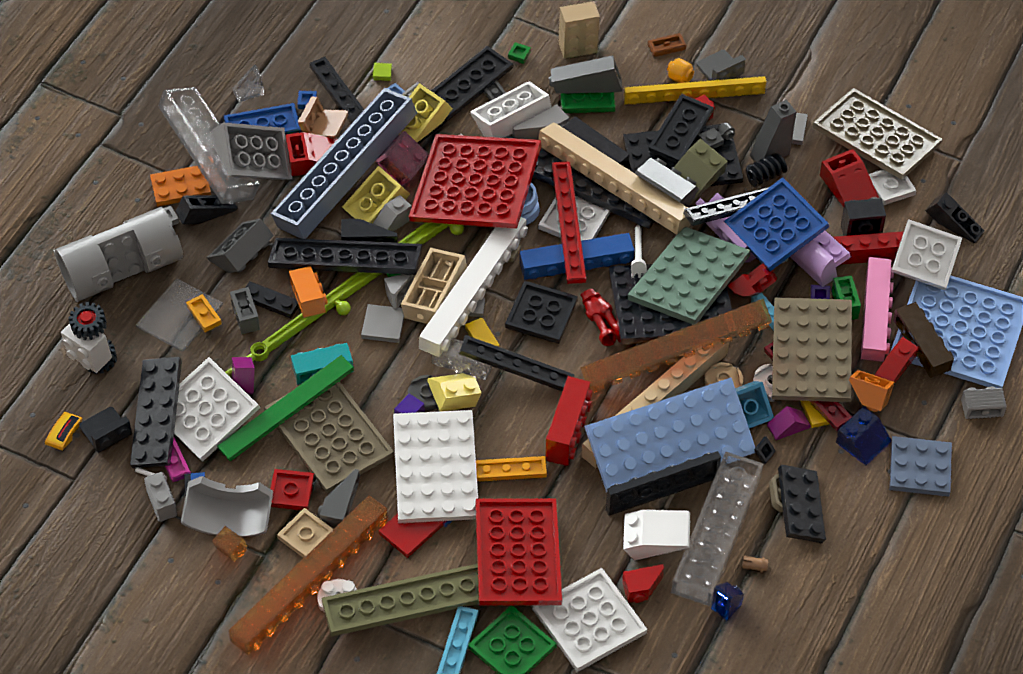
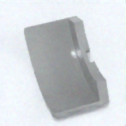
M200 476L188 481L181 523L196 531L221 537L242 538L265 534L268 527L273 490L260 482L251 485H236V489L225 488V484Z

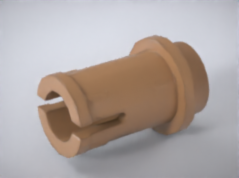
M743 557L742 569L759 570L760 573L763 571L767 572L768 559H764V557Z

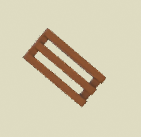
M681 33L648 40L647 44L653 57L686 50L687 46Z

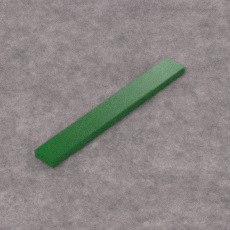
M340 355L217 445L218 450L231 462L353 372L354 367Z

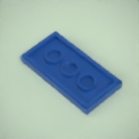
M294 103L224 115L225 123L284 128L285 136L287 134L301 133Z

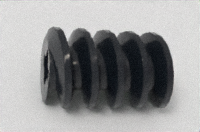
M773 153L771 156H766V158L747 165L746 175L751 186L756 187L757 183L763 184V180L765 182L769 181V177L774 179L776 175L780 176L782 172L786 173L788 167L780 154Z

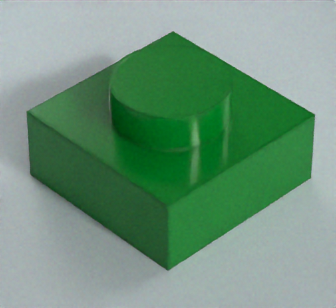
M515 42L508 53V59L524 64L531 53V47Z

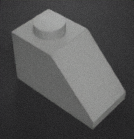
M398 195L384 205L373 224L394 232L410 221L409 214L412 206L401 195Z

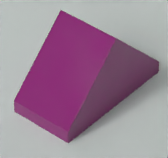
M232 357L233 381L248 395L253 394L255 368L252 358Z
M788 406L767 423V427L775 441L811 428L810 423L801 410Z

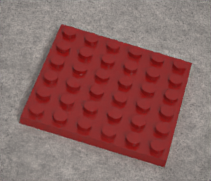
M436 134L414 198L409 220L412 222L517 229L542 146L541 140Z

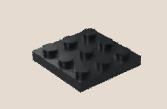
M524 281L506 320L505 328L559 344L578 301V296Z

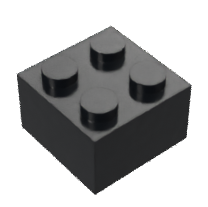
M882 198L845 201L841 219L843 236L883 233L886 213Z

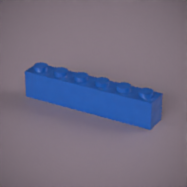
M629 233L581 241L585 270L626 264L634 260V247ZM562 244L520 251L519 263L524 280L566 273Z

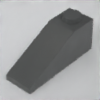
M355 469L325 498L323 505L319 506L317 516L331 528L345 529L360 482L358 469Z

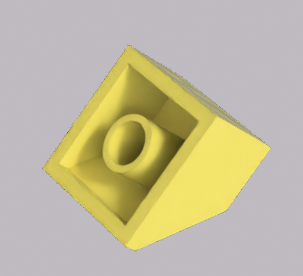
M464 373L433 377L427 380L440 412L476 407L481 396V390L476 378Z

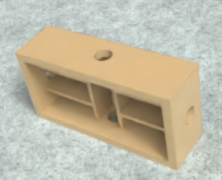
M434 248L429 249L401 303L405 319L426 324L430 322L467 269L465 255Z

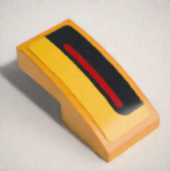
M64 412L48 434L45 445L63 451L72 441V434L79 428L82 417Z

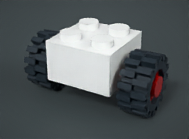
M86 302V306H83L81 303L79 304L80 308L75 306L73 308L74 312H70V324L61 331L63 344L67 350L66 354L70 359L79 361L90 373L93 371L94 374H97L100 371V374H102L104 369L108 372L110 370L109 366L112 368L115 366L117 354L113 343L110 340L107 341L106 335L103 334L104 329L107 327L104 311L99 305L96 306V303H92L91 306L89 302Z

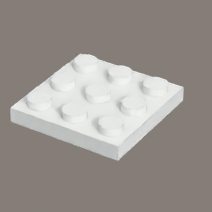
M575 196L581 241L595 239L611 212ZM555 197L540 221L538 229L561 238Z
M908 219L891 272L945 290L962 238Z

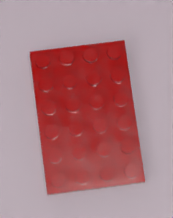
M476 499L479 605H562L556 499Z

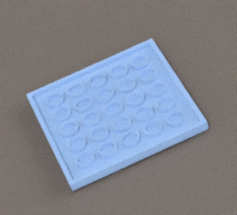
M951 275L945 290L915 281L907 305L916 302L924 310L925 316L933 324L935 332L943 339L947 350L953 354L954 361L951 371L944 374L986 387L1002 388L1023 325V297ZM899 329L891 350L904 337ZM916 357L913 360L912 364L922 366V364Z

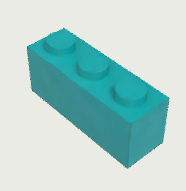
M336 344L326 348H318L313 351L291 355L292 369L297 385L305 382L340 355L353 366L348 344Z

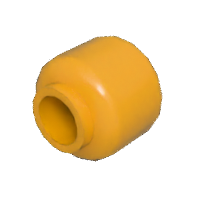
M681 58L671 61L667 66L669 78L677 83L690 82L693 78L694 70L692 64Z

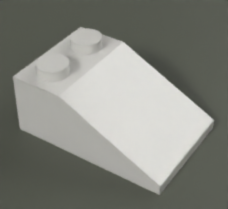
M640 510L625 514L623 549L634 560L690 548L689 511Z

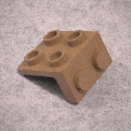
M311 97L299 118L298 124L302 132L335 139L338 137L349 114L346 110H323L318 97Z

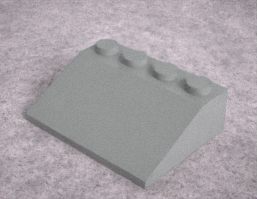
M222 123L211 130L214 148L229 176L292 180L284 128Z

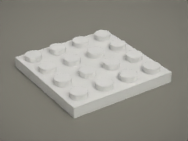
M208 357L179 384L174 434L203 462L218 448L217 445L230 437L260 409V406Z
M602 568L562 589V605H532L534 613L577 672L647 634L645 625Z

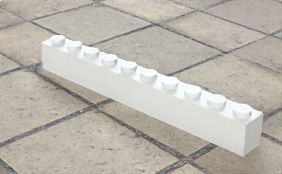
M520 217L517 229L495 227L420 334L419 349L437 357H440L443 351L446 352L452 338L457 337L461 325H465L470 312L473 313L479 299H483L487 287L492 286L496 274H500L503 264L509 261L511 252L518 248L520 239L526 236L528 231L526 227L527 219Z

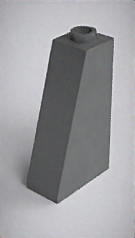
M613 55L552 68L551 76L549 77L550 86L554 87L556 94L623 91L622 77Z
M787 100L771 106L750 153V157L754 162L766 158V156H771L773 153H778L782 157L790 155L797 112Z

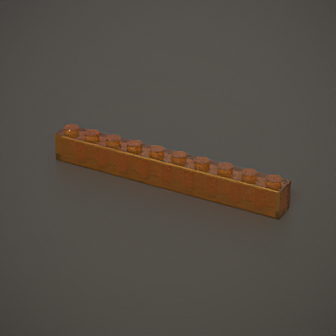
M764 299L582 366L580 369L584 379L591 382L590 390L598 392L605 389L604 386L611 383L614 386L622 383L623 378H636L641 375L640 372L647 369L648 372L657 370L659 365L663 363L667 365L673 364L678 361L677 358L692 357L696 355L695 351L713 349L714 344L719 342L722 345L733 341L732 338L739 335L740 338L751 334V330L757 328L758 331L764 330L772 323V319Z
M369 495L229 630L230 641L247 655L253 650H257L267 636L273 635L276 628L282 622H286L291 613L296 608L299 609L310 594H315L319 586L324 581H328L338 567L341 568L346 563L349 556L357 553L361 545L365 541H369L373 537L374 532L387 523V508Z

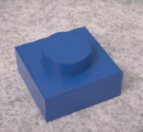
M299 91L298 109H305L310 98L317 97V91Z

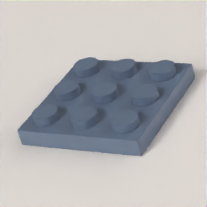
M892 436L889 490L949 497L951 492L952 443Z

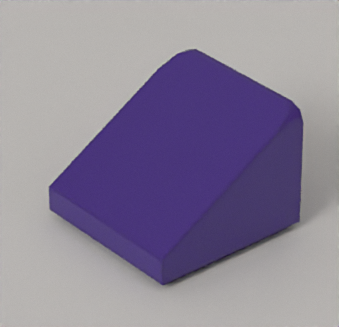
M811 285L810 299H830V286Z

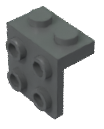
M720 50L697 61V67L709 81L733 79L744 74L746 59L743 55L733 59L726 50Z

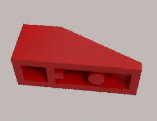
M902 337L890 351L875 373V376L896 382L917 357L918 347Z

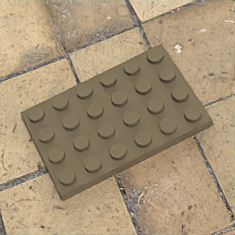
M855 88L815 120L812 126L815 130L850 150L854 149L861 157L901 180L942 143V138Z
M774 299L772 400L851 402V383L849 379L851 376L852 300Z
M340 382L336 383L277 427L309 471L314 473L315 479L326 493L333 491L355 469H358L361 475L394 456L392 448ZM281 397V398L277 399L276 401H274V402H272V403L266 405V406L264 407V409L267 410L269 407H271L273 404H275L277 401H279V400L282 399L283 397Z

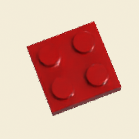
M274 469L270 488L273 490L271 507L303 510L305 508L308 510L314 473Z

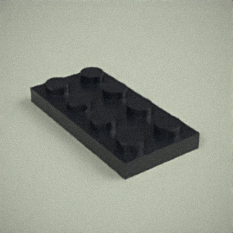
M681 94L649 145L648 151L678 163L693 146L712 115L714 107Z
M781 464L778 468L786 537L823 543L826 540L817 471Z

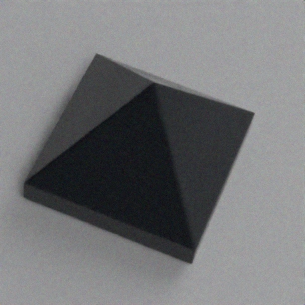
M767 436L754 449L763 464H766L776 452Z

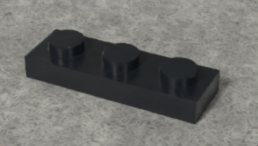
M251 281L246 286L249 287L253 302L257 306L290 319L299 308L297 300Z

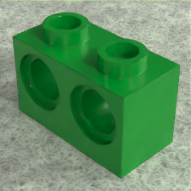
M852 275L833 278L831 288L833 299L852 300V320L859 319L861 303Z

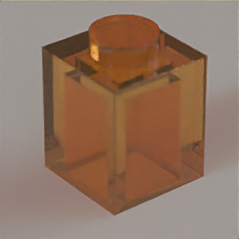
M226 526L212 540L215 547L233 561L243 556L246 551L247 544L244 539Z

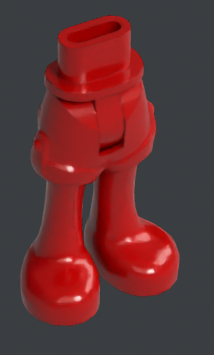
M594 289L582 292L580 296L583 299L582 304L585 306L586 315L591 321L596 323L601 332L599 335L600 342L604 346L614 345L616 339L621 342L618 323L612 313L613 308L611 304L606 302ZM603 319H605V320L607 321V323L610 325L611 329H610V328H607V326H606V324L604 323Z

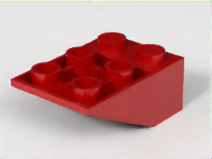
M305 132L287 134L286 143L292 176L307 174L338 139Z
M854 149L822 161L820 177L843 207L845 201L866 200L871 197L879 198L863 161Z

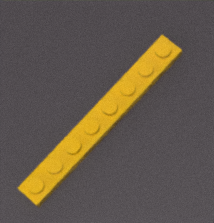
M764 76L624 87V104L676 101L681 94L693 99L702 95H706L707 98L765 94L766 78Z

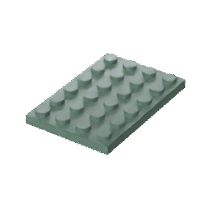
M685 227L676 235L629 292L628 300L696 325L750 257V250Z

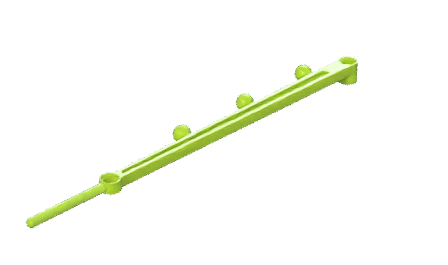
M425 222L398 243L423 245L448 226L452 234L460 235L464 231V225ZM357 272L326 295L328 304L325 305V311L328 312L336 306L338 314L347 315L351 310V306L347 301L343 300L382 273ZM301 313L263 342L254 343L251 346V354L246 357H251L252 361L266 360L271 351L325 313L303 318ZM258 349L265 350L262 354L255 353ZM232 367L225 371L229 377H232Z

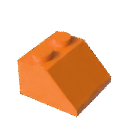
M857 370L849 379L861 404L867 406L868 410L873 412L882 411L888 404L895 382Z

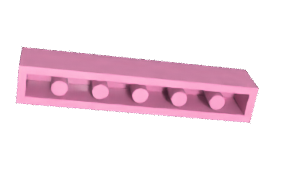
M873 257L868 259L861 359L884 362L885 354H889L890 343H887V339H890L891 328H888V324L891 323L892 313L888 311L889 308H892L893 297H889V294H892L894 284L890 282V278L893 279L894 273L891 272V259Z

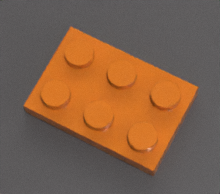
M204 164L150 175L157 207L180 203L183 195H211Z

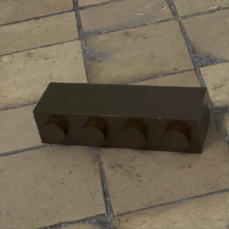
M916 302L897 308L893 321L904 338L918 347L917 358L929 377L932 378L951 371L954 361L953 354L947 350L943 339L935 332V328L926 318L924 310Z

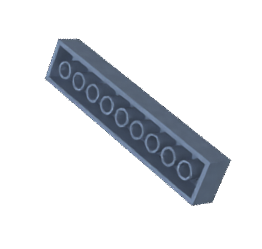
M384 88L271 212L277 227L301 239H306L417 115L412 99Z

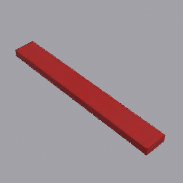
M570 162L552 163V172L567 284L586 283Z

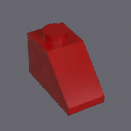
M663 564L623 572L622 583L628 603H640L649 599L663 578Z

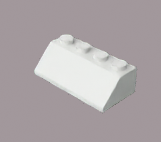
M528 81L470 111L484 137L503 138L513 134V127L551 108V103L547 93Z

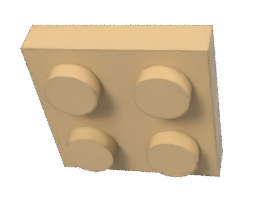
M304 508L277 534V538L308 561L335 535V530Z

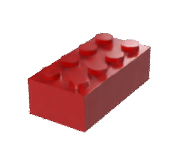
M567 377L546 438V461L568 466L570 459L574 460L576 443L579 444L581 440V428H585L584 426L586 425V413L590 412L592 407L591 398L593 390H590V381Z

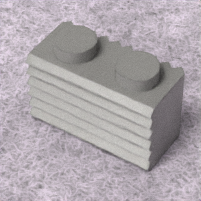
M990 386L986 389L968 388L963 390L961 402L965 419L1004 416L1007 406L1003 388Z
M159 472L145 477L146 490L158 521L161 522L176 517L175 501L164 473Z

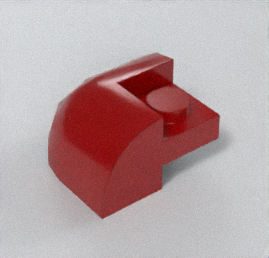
M762 263L749 274H742L728 286L738 295L755 296L777 281V277L773 270L769 271Z

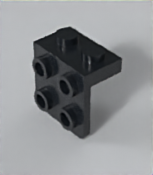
M108 407L79 424L80 430L97 453L132 435L128 418L126 416L121 418L113 407Z

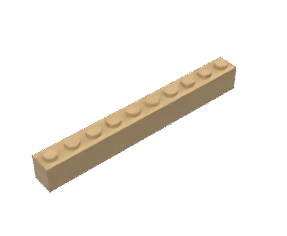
M553 122L540 130L538 140H541V147L563 162H570L571 167L677 235L683 228L691 226L683 214L684 209L688 207L563 127Z
M727 338L702 340L616 415L682 394L701 378L712 365L717 364L728 354L729 340ZM587 439L582 444V457L593 467L597 468L589 439Z

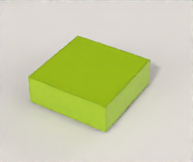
M374 63L373 80L391 81L392 64Z

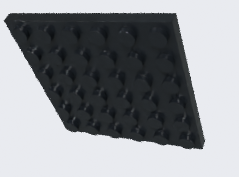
M646 264L647 271L652 264ZM631 265L609 266V277L621 344L737 338V330L727 286L697 324L693 325L628 300L629 292L641 278L638 277V274H635L634 278L631 277Z

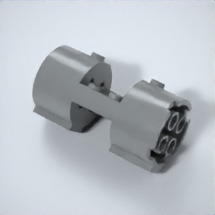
M162 207L123 222L124 224L97 235H89L53 250L65 283L76 302L113 288V283L142 271L149 273L183 258L178 235L175 234L172 227L173 224Z

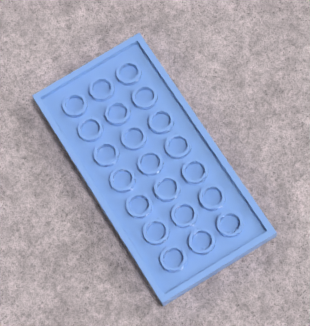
M732 377L584 426L606 492L607 488L614 484H622L632 478L643 477L652 471L657 472L670 465H678L688 459L699 458L706 453L718 451L721 456L720 465L756 453Z

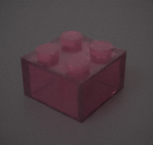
M403 131L375 162L402 186L410 181L427 161L429 154L406 131Z

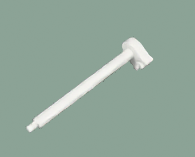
M639 224L635 227V260L631 263L632 278H634L635 274H638V277L641 278V273L645 274L647 272L646 263L642 260V231Z

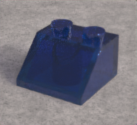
M864 406L838 430L836 443L866 466L892 441L879 417Z

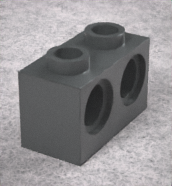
M249 287L231 291V303L241 335L260 330L258 314Z

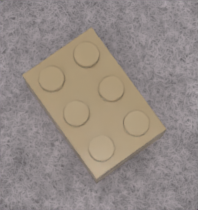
M594 1L560 7L559 46L563 58L598 53L600 16Z

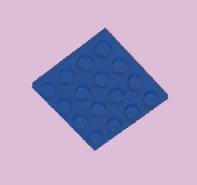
M781 178L724 221L769 271L773 270L829 228V223L784 178Z

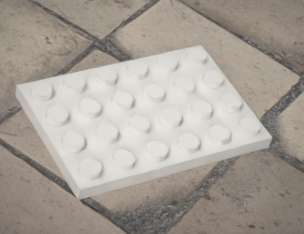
M472 410L393 414L398 523L476 519L475 500L478 499Z

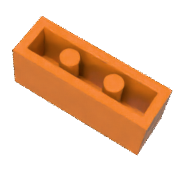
M311 266L289 271L291 287L303 318L326 313L325 305L328 302L326 294L323 293L322 285L319 283L317 272L313 273Z

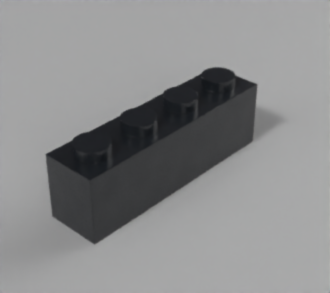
M576 116L563 126L564 129L625 168L629 166V153Z

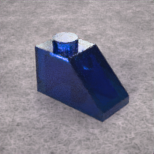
M728 582L716 585L713 592L711 609L728 620L742 605L744 593H742L740 588Z

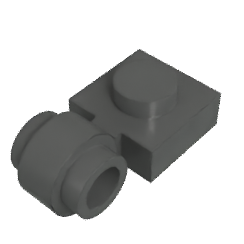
M724 122L718 127V132L715 128L699 134V140L702 139L714 149L723 145L724 139H732L735 136V129L731 124Z

